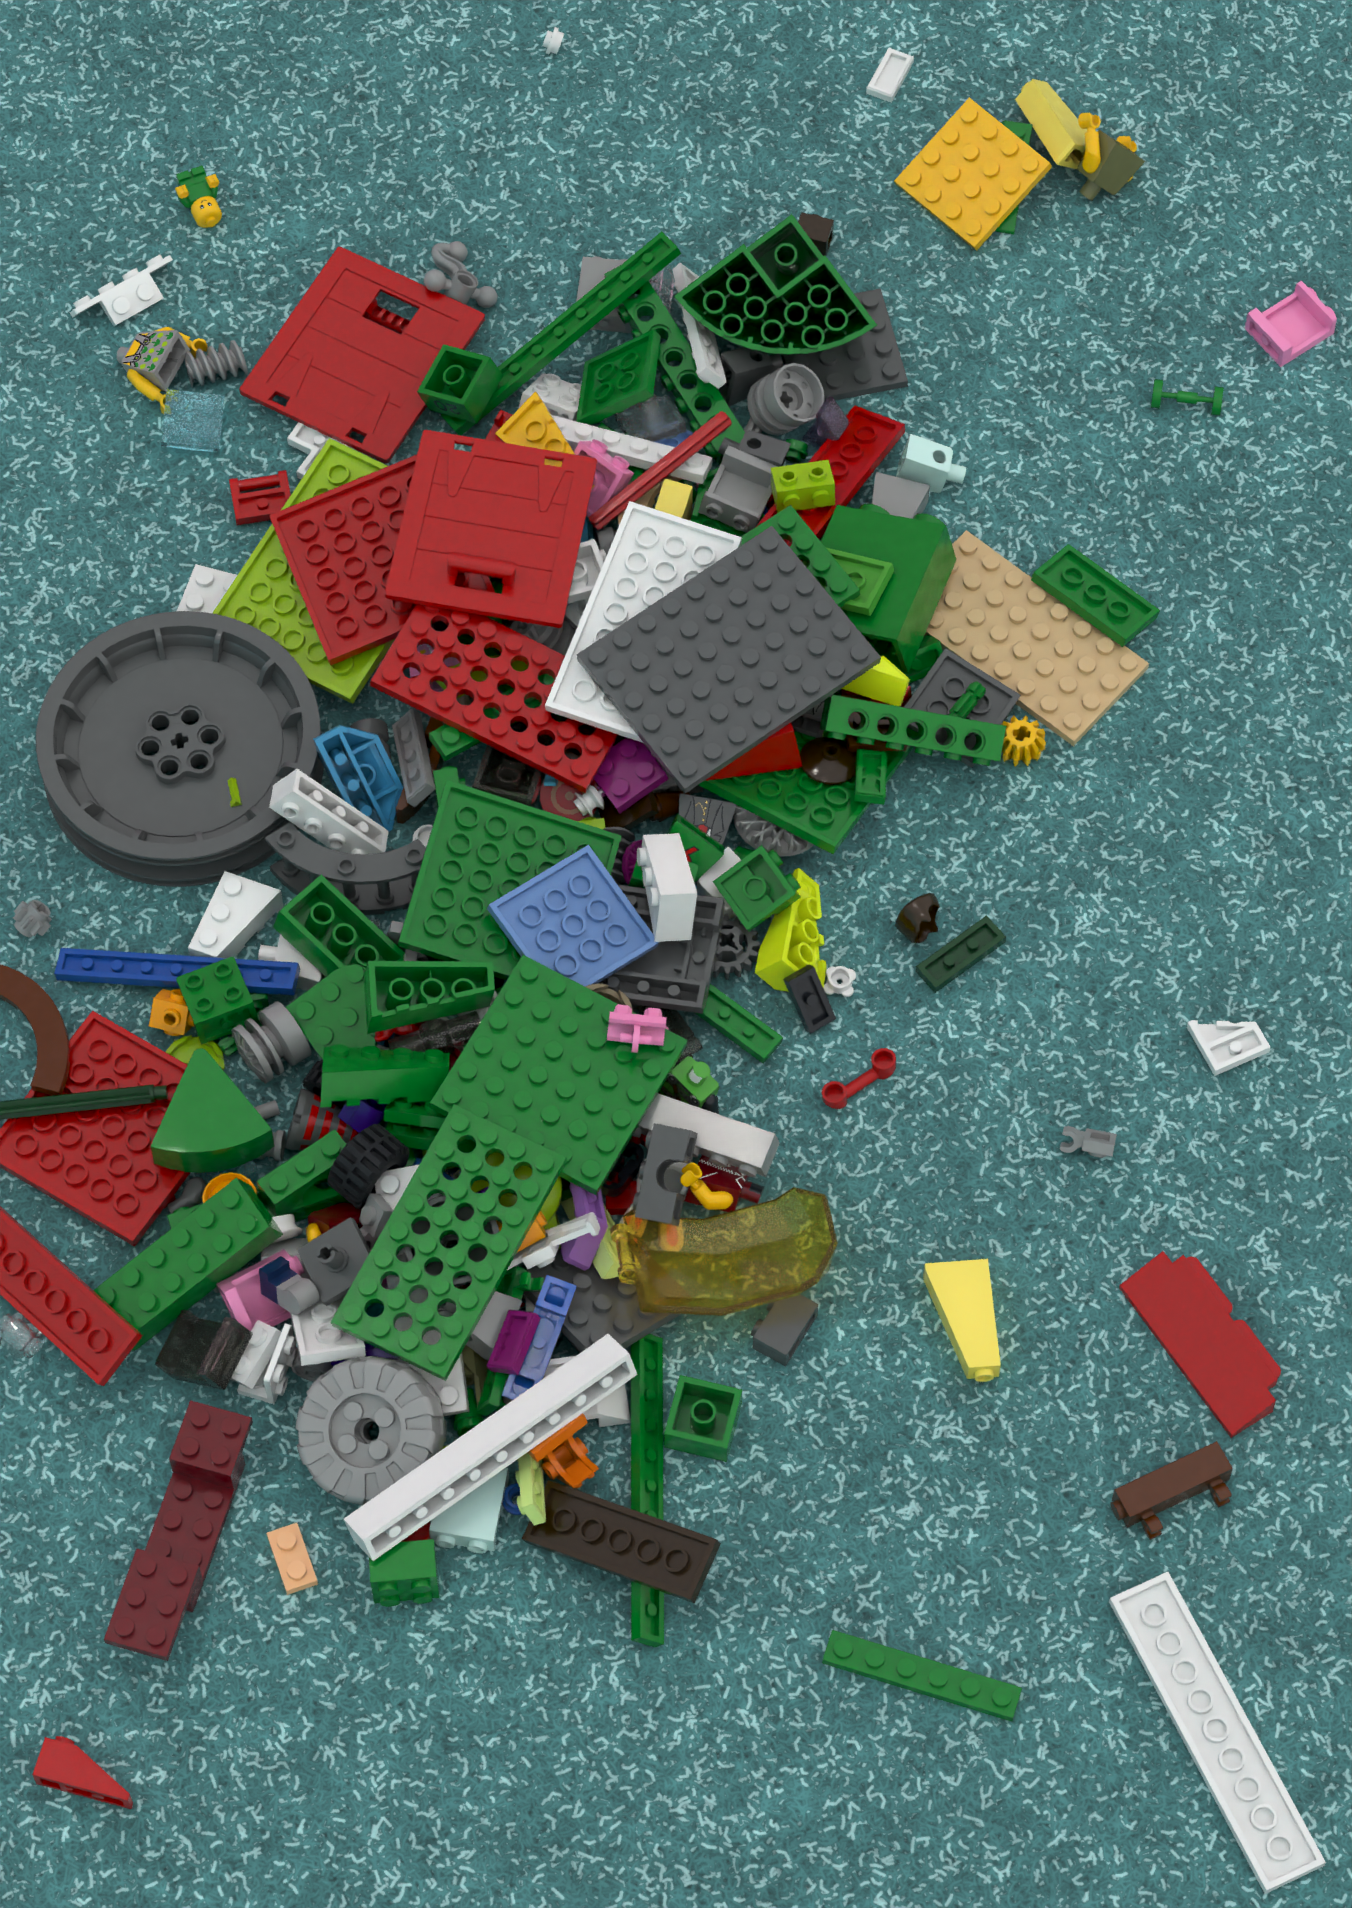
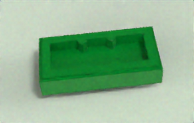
M857 749L854 801L884 805L886 798L887 752Z

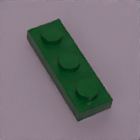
M986 915L918 964L915 972L936 993L1004 944L1006 936Z

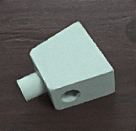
M910 434L898 463L896 477L930 485V492L940 493L946 480L962 484L966 467L951 463L952 448Z

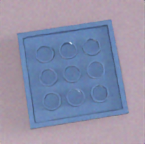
M589 845L490 903L487 907L491 916L521 957L525 955L585 987L591 984H598L655 949L659 942H655L651 930Z

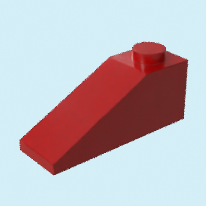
M56 1736L55 1740L45 1737L32 1774L36 1784L132 1809L133 1801L130 1794L77 1745H74V1741L62 1736Z

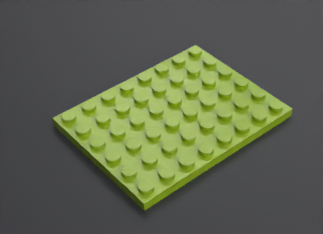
M329 438L281 510L383 469L387 465ZM271 524L213 611V614L239 620L270 636L296 660L311 684L352 704L394 642V640L334 665H330L273 524Z

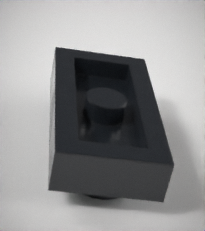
M808 964L783 979L807 1032L811 1034L836 1019L813 966Z

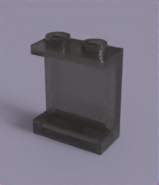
M183 1309L155 1365L175 1380L225 1390L253 1333L234 1318L225 1317L223 1322L220 1323L200 1319L189 1310Z

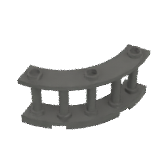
M291 822L265 837V841L282 857L281 860L270 866V871L290 891L298 895L322 874L364 915L385 914V911L403 908V910L408 909L426 849L421 841L417 839L403 847L388 852L362 855L348 854L315 843L297 830Z

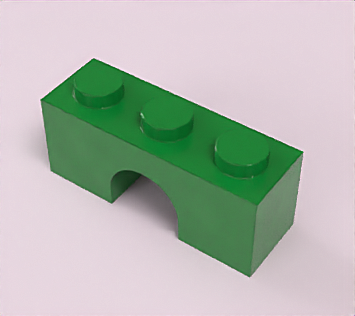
M335 1129L257 1180L259 1196L274 1216L285 1215L303 1203L304 1193L316 1182L323 1179L328 1182V1176L334 1161L347 1145Z

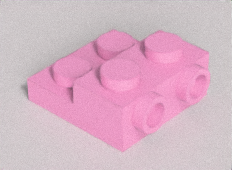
M595 439L592 442L580 441L574 450L576 455L597 459L593 481L595 487L591 491L586 514L588 518L627 487L634 475L628 469L630 463L620 456H614L613 458L606 453L608 447Z

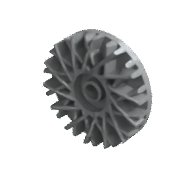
M736 805L733 815L735 827L743 840L753 848L757 849L762 845L768 852L774 849L779 856H793L807 851L814 845Z

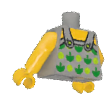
M163 327L150 332H140L135 336L130 347H120L117 351V361L122 364L127 372V379L151 401H158L161 413L164 415H171V409L165 406V404L171 403L177 407V400L172 394L163 395L160 393L161 390L167 391L185 359L186 352L191 350V354L196 358L197 349L207 352L208 347L204 339L198 338L191 341L189 336L170 327Z

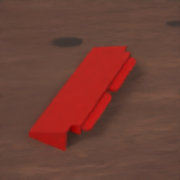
M1162 1251L1120 1284L1119 1289L1231 1438L1273 1412L1276 1399L1269 1392V1389L1276 1386L1281 1369L1247 1323L1243 1320L1233 1321L1230 1317L1233 1309L1231 1302L1196 1257L1186 1258L1183 1254L1172 1263L1165 1252Z

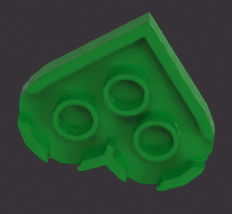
M352 964L334 970L285 1007L322 1059L324 1046L330 1047L335 1044L346 1045L349 1048L377 1046V1042L374 1040L376 1032L367 1034L364 991L366 968L363 966Z

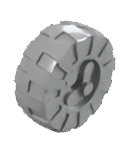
M357 1357L333 1366L332 1369L319 1376L306 1392L307 1397L303 1405L299 1407L295 1428L298 1430L299 1444H297L298 1453L303 1465H306L313 1476L312 1479L327 1493L356 1505H364L441 1451L444 1442H446V1420L443 1416L441 1401L433 1387L413 1368L397 1360L385 1357ZM376 1422L379 1426V1435L376 1440H373L369 1435V1428Z

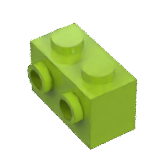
M829 460L771 468V490L777 513L790 505L796 511L835 505V482Z

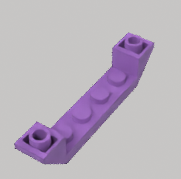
M570 1182L569 1187L573 1196L575 1217L578 1218L593 1212L600 1225L599 1234L596 1236L587 1233L561 1244L563 1260L586 1271L592 1264L608 1224L601 1189L597 1195H594Z

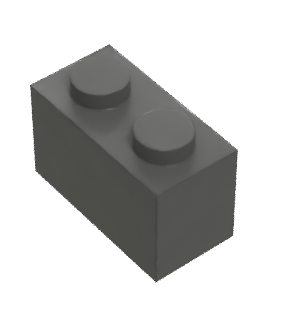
M785 1286L780 1295L776 1293L773 1295L767 1306L769 1313L764 1321L759 1319L751 1331V1336H753V1349L786 1367L817 1318L818 1304Z

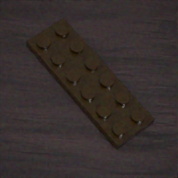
M550 1480L547 1481L544 1488L546 1522L534 1526L529 1521L522 1537L526 1543L695 1604L721 1543L717 1539Z

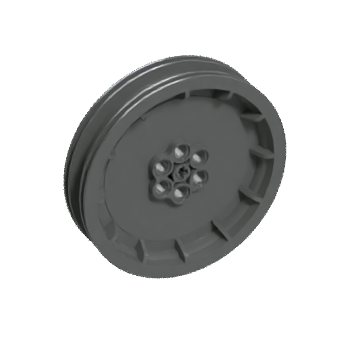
M195 611L157 613L130 620L97 636L82 647L55 677L42 703L36 728L37 761L47 800L55 820L66 837L79 851L102 868L133 881L157 886L186 887L218 882L225 871L239 875L267 860L276 852L265 841V837L290 822L269 808L273 785L296 769H299L321 784L324 766L313 740L322 734L318 705L312 686L300 665L285 648L259 629L239 620L213 613ZM188 722H196L195 724L187 725ZM160 727H166V728H167V729L162 730V731H158V730H157V729L160 728ZM211 740L216 741L213 744H206V742ZM150 752H156V754L152 756L146 755ZM201 765L206 766L203 769H195L196 767ZM170 771L176 772L173 775H165L167 772ZM231 777L236 778L242 804L234 807L230 805L232 799L228 786V780Z

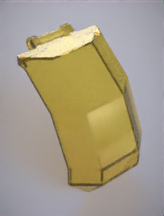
M793 1187L774 1200L704 1219L680 1218L679 1227L636 1218L635 1211L632 1209L623 1215L624 1224L613 1225L610 1229L611 1239L616 1243L620 1267L617 1270L619 1280L622 1283L635 1285L640 1310L652 1313L723 1316L798 1296L817 1284L829 1272L838 1244L827 1196Z

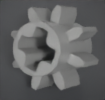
M32 900L28 904L22 901L14 910L16 914L13 917L16 920L14 923L15 928L26 937H33L37 933L43 936L51 927L49 924L52 920L49 917L51 912L44 903L38 900Z

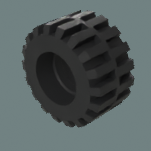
M373 1124L359 1132L342 1149L331 1167L328 1184L355 1208L361 1210L365 1206L369 1193L376 1194L375 1183L386 1170L406 1166L410 1154L409 1148L383 1126Z

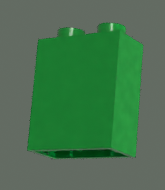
M863 504L859 509L837 505L821 540L822 544L826 548L890 562L894 567V572L871 616L847 610L842 611L880 656H885L901 672L908 674L957 560L947 527L941 520L929 514H917L912 519L890 515L885 509L874 504Z

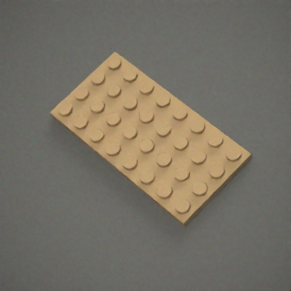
M966 530L952 544L957 560L925 635L938 639L942 650L945 648L1020 694V699L1017 702L1019 707L1074 746L1145 673L1149 663L1126 646L1122 647L1031 581L1029 575Z

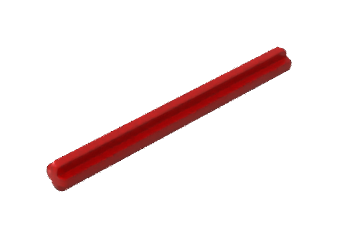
M723 411L716 414L590 515L588 519L591 525L596 530H601L626 510L629 501L635 503L731 426L732 422L729 416Z

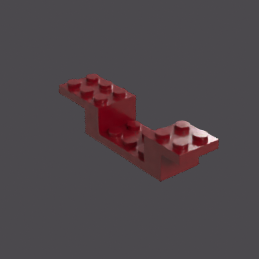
M190 1400L169 1457L173 1471L145 1550L137 1548L104 1637L106 1644L168 1661L185 1612H193L246 1465L242 1451L253 1423L252 1417Z

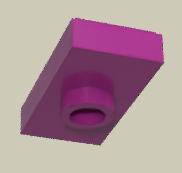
M508 1310L487 1363V1367L491 1372L519 1374L540 1321V1317L536 1313Z

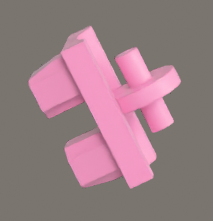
M617 1004L614 1012H610L607 1040L632 1043V1053H638L639 1044L663 1046L667 1017H662V1012L658 1008H648L644 1011V1015L632 1014V1008L628 1005Z

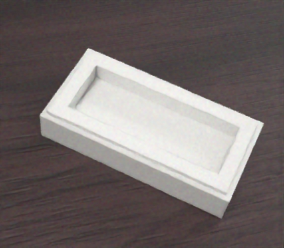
M888 48L866 88V94L892 103L914 63V57Z

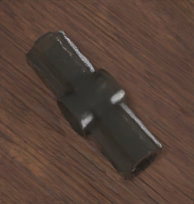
M477 1011L447 1021L444 1019H433L423 1023L417 1031L387 1041L390 1050L401 1047L420 1052L437 1049L450 1055L455 1048L468 1043L481 1021Z

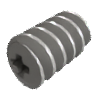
M234 340L230 341L229 350L223 343H220L218 353L212 346L208 347L207 355L201 349H197L196 358L190 352L185 353V366L192 388L194 379H197L199 384L203 386L205 376H208L210 381L215 383L217 373H219L223 380H226L227 371L229 370L234 377H237L238 368L240 367L245 374H248L242 348Z

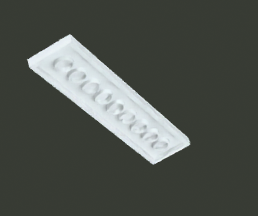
M1169 1572L1111 1597L1109 1603L1264 1893L1267 1894L1325 1866L1326 1862Z

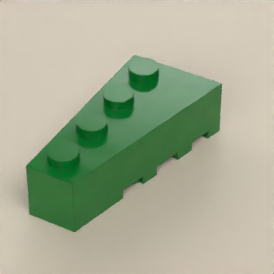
M368 961L364 975L367 1034L490 1007L495 991L493 962Z

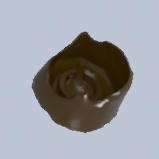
M927 893L911 900L898 914L895 927L912 943H921L927 939L929 933L938 932L935 918L940 906L935 894Z

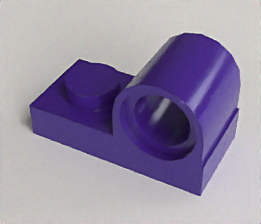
M373 1099L360 1100V1105L346 1106L345 1104L337 1117L357 1132H361L373 1124H380L384 1118V1110L387 1104H378Z

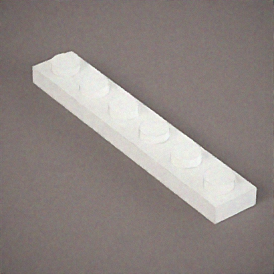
M679 263L672 269L675 279L674 286L678 293L699 278L698 275L682 263ZM680 304L684 315L683 321L688 331L687 338L691 343L693 351L692 357L697 367L696 373L704 383H711L719 389L727 381L715 334L699 323Z
M552 415L572 450L576 449L580 441L592 442L595 439L608 447L606 453L613 458L614 456L624 458L631 466L648 470L675 448ZM696 453L669 474V476L703 484L712 467L713 457Z

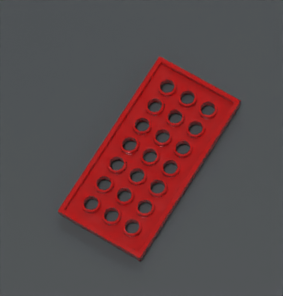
M416 604L370 681L371 687L583 793L587 792L619 736L591 726L595 731L593 734L583 735L579 732L578 727L585 723L570 718L563 722L555 721L551 716L552 712L545 710V704L565 655L484 615ZM435 621H442L447 625V629L436 631L431 627V624ZM462 634H468L473 637L474 642L465 645L459 642L458 637ZM427 644L434 651L431 654L423 655L417 650V647ZM493 647L498 649L501 655L497 658H490L484 651L487 648ZM451 657L456 658L460 665L456 668H449L444 664V660ZM515 661H522L528 668L524 671H516L512 668L511 664ZM406 668H415L418 670L419 676L408 678L403 674V671ZM482 671L486 674L487 679L481 682L472 679L471 673ZM542 674H548L553 677L554 682L550 685H545L538 680V677ZM434 681H441L446 685V689L436 692L431 689L430 684ZM502 684H507L513 688L514 692L510 695H503L497 688ZM466 694L473 699V702L469 705H462L456 698ZM527 698H536L541 705L538 708H529L525 705L524 701ZM495 708L499 711L500 716L495 719L485 716L484 710ZM515 721H520L527 726V729L523 732H516L510 725ZM541 735H549L553 738L554 743L545 746L540 744L537 738ZM569 748H575L580 752L581 756L577 759H570L565 755L564 751Z

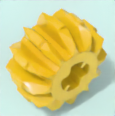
M1013 715L1010 723L1003 721L1001 725L1006 726L1002 748L1004 762L1012 758L1014 766L1018 765L1021 760L1028 766L1031 759L1038 761L1041 752L1045 750L1046 746L1044 740L1045 731L1038 728V721L1035 720L1029 723L1026 715L1022 720H1018Z

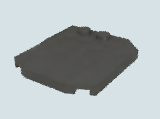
M618 885L653 933L646 889ZM697 895L691 940L659 942L655 949L598 984L609 985L608 988L615 991L620 990L628 997L631 1004L703 1013L707 1003L723 925L724 899Z

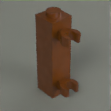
M1216 1441L1114 1489L1113 1502L1110 1503L1111 1509L1118 1520L1123 1519L1127 1528L1141 1522L1149 1540L1154 1539L1162 1534L1160 1530L1163 1529L1159 1518L1155 1515L1208 1489L1218 1508L1229 1503V1498L1232 1497V1494L1224 1482L1230 1479L1233 1468Z

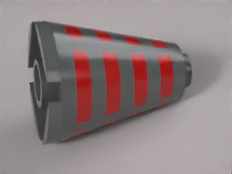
M301 1088L288 1130L285 1149L303 1151L334 1129L345 1143L348 1144L359 1132L337 1117L342 1110L341 1107L332 1103L331 1107L320 1108L321 1097Z

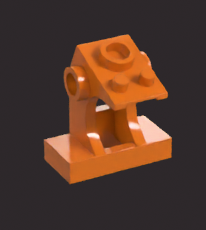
M583 1413L527 1452L537 1462L543 1459L544 1463L541 1464V1467L550 1479L554 1480L557 1478L573 1489L580 1488L582 1482L587 1478H593L595 1476L594 1473L599 1469L586 1456L588 1449L578 1437L573 1438V1434L588 1423Z

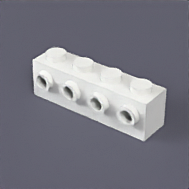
M299 769L294 770L273 785L269 808L330 849L361 855L385 852L389 832L387 829Z

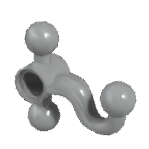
M454 241L450 244L437 243L434 245L431 255L436 266L442 271L432 269L425 274L424 284L426 288L432 292L444 289V295L465 305L472 298L476 299V302L482 308L493 307L498 298L495 289L490 286H483L478 289L477 278L467 271L465 265L461 263L466 259L468 253L465 244L460 241ZM443 272H445L446 274H448V275L450 276L451 280H450V279H447V278L445 277V275H444Z

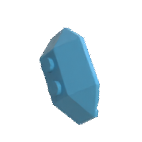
M338 725L314 738L319 758L338 797L388 831H391L395 822L396 806L401 796L403 785L379 736L374 733Z

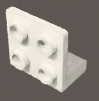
M543 373L522 393L519 408L536 391L551 415L572 421L577 419L581 384H572L561 380L555 374Z
M284 1324L274 1353L253 1389L251 1390L239 1384L238 1394L275 1404L278 1395L283 1396L288 1383V1377H285L289 1366L292 1367L298 1351L292 1325Z

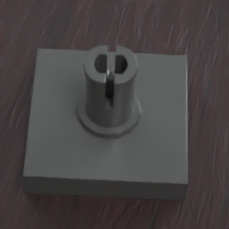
M350 1217L298 1248L297 1252L319 1292L322 1303L329 1306L347 1294L368 1257L370 1249L356 1221Z

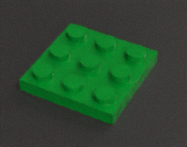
M655 329L585 361L576 422L588 425L598 424L603 419L616 413H621L639 402H645L653 396L661 336Z

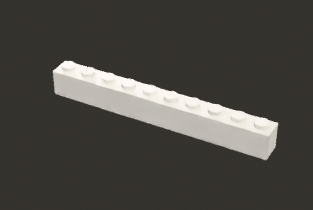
M606 1334L345 1517L344 1522L353 1540L372 1561L383 1555L638 1375L630 1354L615 1339Z

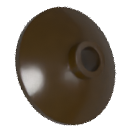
M818 737L810 740L802 747L800 751L801 769L812 780L826 785H839L848 782L855 776L856 752L848 751L845 741L829 737Z

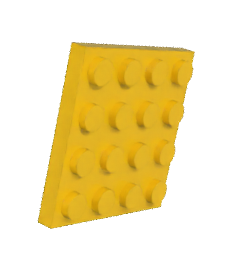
M969 97L894 182L977 251L1047 174L1052 165Z

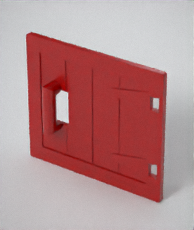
M337 247L245 379L239 391L244 397L387 464L427 407L417 391L443 344L465 350L485 321V314L444 294L432 292L426 286L343 247ZM384 292L418 308L410 321L378 306L376 300L378 294ZM275 395L287 399L286 406L272 401ZM352 431L365 436L362 443L349 437Z
M423 430L387 580L385 598L562 628L595 477L597 459ZM455 444L472 446L471 452L454 449ZM545 459L562 461V466L545 465ZM458 571L502 578V594L455 586Z

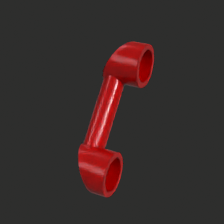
M887 1048L878 1049L871 1057L872 1068L844 1086L837 1081L825 1084L822 1088L823 1102L834 1109L844 1108L847 1105L848 1098L876 1079L883 1080L890 1077L896 1069L895 1053Z

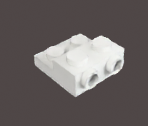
M595 539L580 543L568 604L583 600L586 606L606 559L604 549L599 550Z

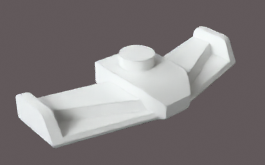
M590 1212L545 1230L546 1237L517 1252L507 1270L522 1262L527 1270L536 1265L538 1268L545 1267L555 1260L560 1244L587 1233H591L592 1236L598 1235L600 1225L595 1213Z

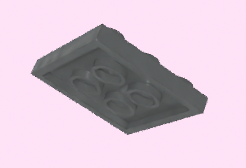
M945 648L904 708L949 715V710L961 695L966 693L968 686L977 681L985 687L986 693L980 700H977V705L966 719L1001 725L1017 704L1021 695ZM914 722L910 723L907 728L918 733V726ZM943 727L938 729L935 735L936 741L939 744H943L947 739V732ZM969 733L965 737L964 744L967 749H972L976 744V737L973 733ZM962 755L961 762L973 768L975 763H972L973 757Z

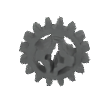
M724 914L713 969L714 978L719 973H724L726 980H729L730 973H735L739 978L741 977V969L744 968L750 972L752 970L751 962H757V952L760 948V942L756 941L758 933L757 931L749 932L746 930L744 925L740 924L738 917L734 921H730L728 914ZM743 941H745L747 945L746 952L743 951Z

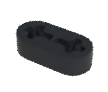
M628 1142L607 1177L612 1180L619 1173L618 1184L612 1182L608 1185L606 1179L601 1187V1192L608 1197L621 1195L637 1176L641 1163L644 1161V1151L640 1145ZM632 1154L636 1155V1161L630 1159L624 1166L625 1156L630 1157L632 1156Z

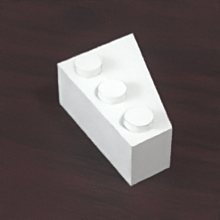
M680 834L643 835L642 848H637L638 866H642L643 884L647 894L655 942L691 940L697 890Z
M225 871L188 946L190 956L235 958L245 947L247 941L256 932L259 933L265 927L264 924L284 907L281 890Z

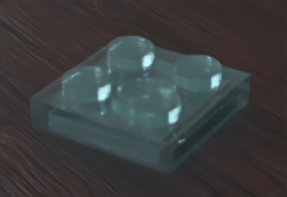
M167 389L161 447L219 453L224 395Z

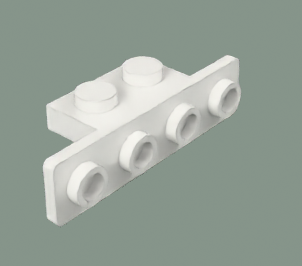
M158 255L146 262L148 268L140 272L135 268L122 276L124 281L116 286L113 282H110L99 288L98 292L100 295L93 299H90L87 295L73 303L76 308L70 312L72 318L100 303L112 325L116 326L159 302L164 297L150 274L169 264L173 260L172 257L169 255L163 259L161 255Z

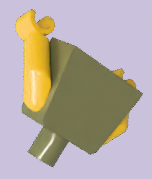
M1081 113L1078 123L1080 128L1087 129V132L1085 133L1086 149L1084 157L1078 165V171L1088 179L1079 192L1093 201L1102 188L1112 195L1117 194L1133 178V175L1145 161L1134 153L1137 145L1134 141H1131L1130 136H1119L1115 140L1100 129L1097 132L1095 129L1101 123L1099 116L1092 115L1091 113Z

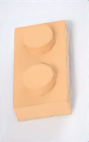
M296 1522L267 1532V1538L287 1595L318 1585L298 1523Z

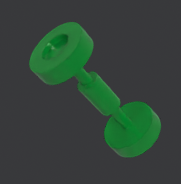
M1154 379L1151 408L1159 409L1161 397L1177 399L1176 402L1212 403L1211 415L1220 416L1224 387L1215 386L1212 398L1198 396V393L1178 391L1177 393L1162 392L1163 380Z

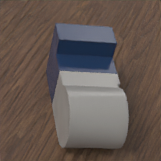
M282 1256L259 1269L261 1294L290 1313L298 1315L306 1308L318 1303L320 1296L314 1283L307 1278H302V1276L291 1270L289 1261Z

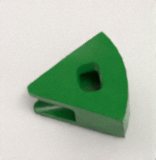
M203 1048L196 1049L151 1144L154 1164L183 1172L205 1173L235 1168L262 1156L275 1146L272 1129L211 1055Z

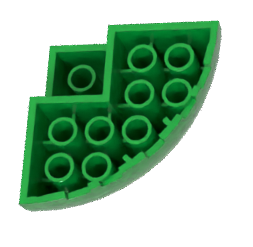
M792 214L750 246L741 245L674 296L690 315L716 335L736 345L769 354L800 355L826 351L849 343L877 326L828 258L821 254Z

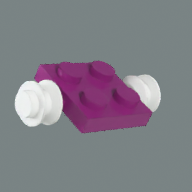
M625 737L611 748L597 772L594 780L598 787L595 788L590 785L587 792L583 795L575 792L577 799L573 802L583 816L588 813L593 817L592 810L599 807L604 810L603 798L607 796L620 814L669 778L658 764L655 756L642 742Z

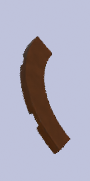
M0 964V999L16 1009L18 1008L30 1023L36 1038L37 1064L30 1086L36 1092L61 1095L64 1091L70 1068V1042L62 1016L50 996L36 982L21 972Z

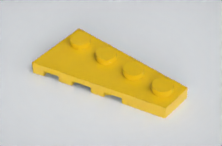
M536 391L495 433L504 443L576 455ZM545 459V465L561 467L562 461Z

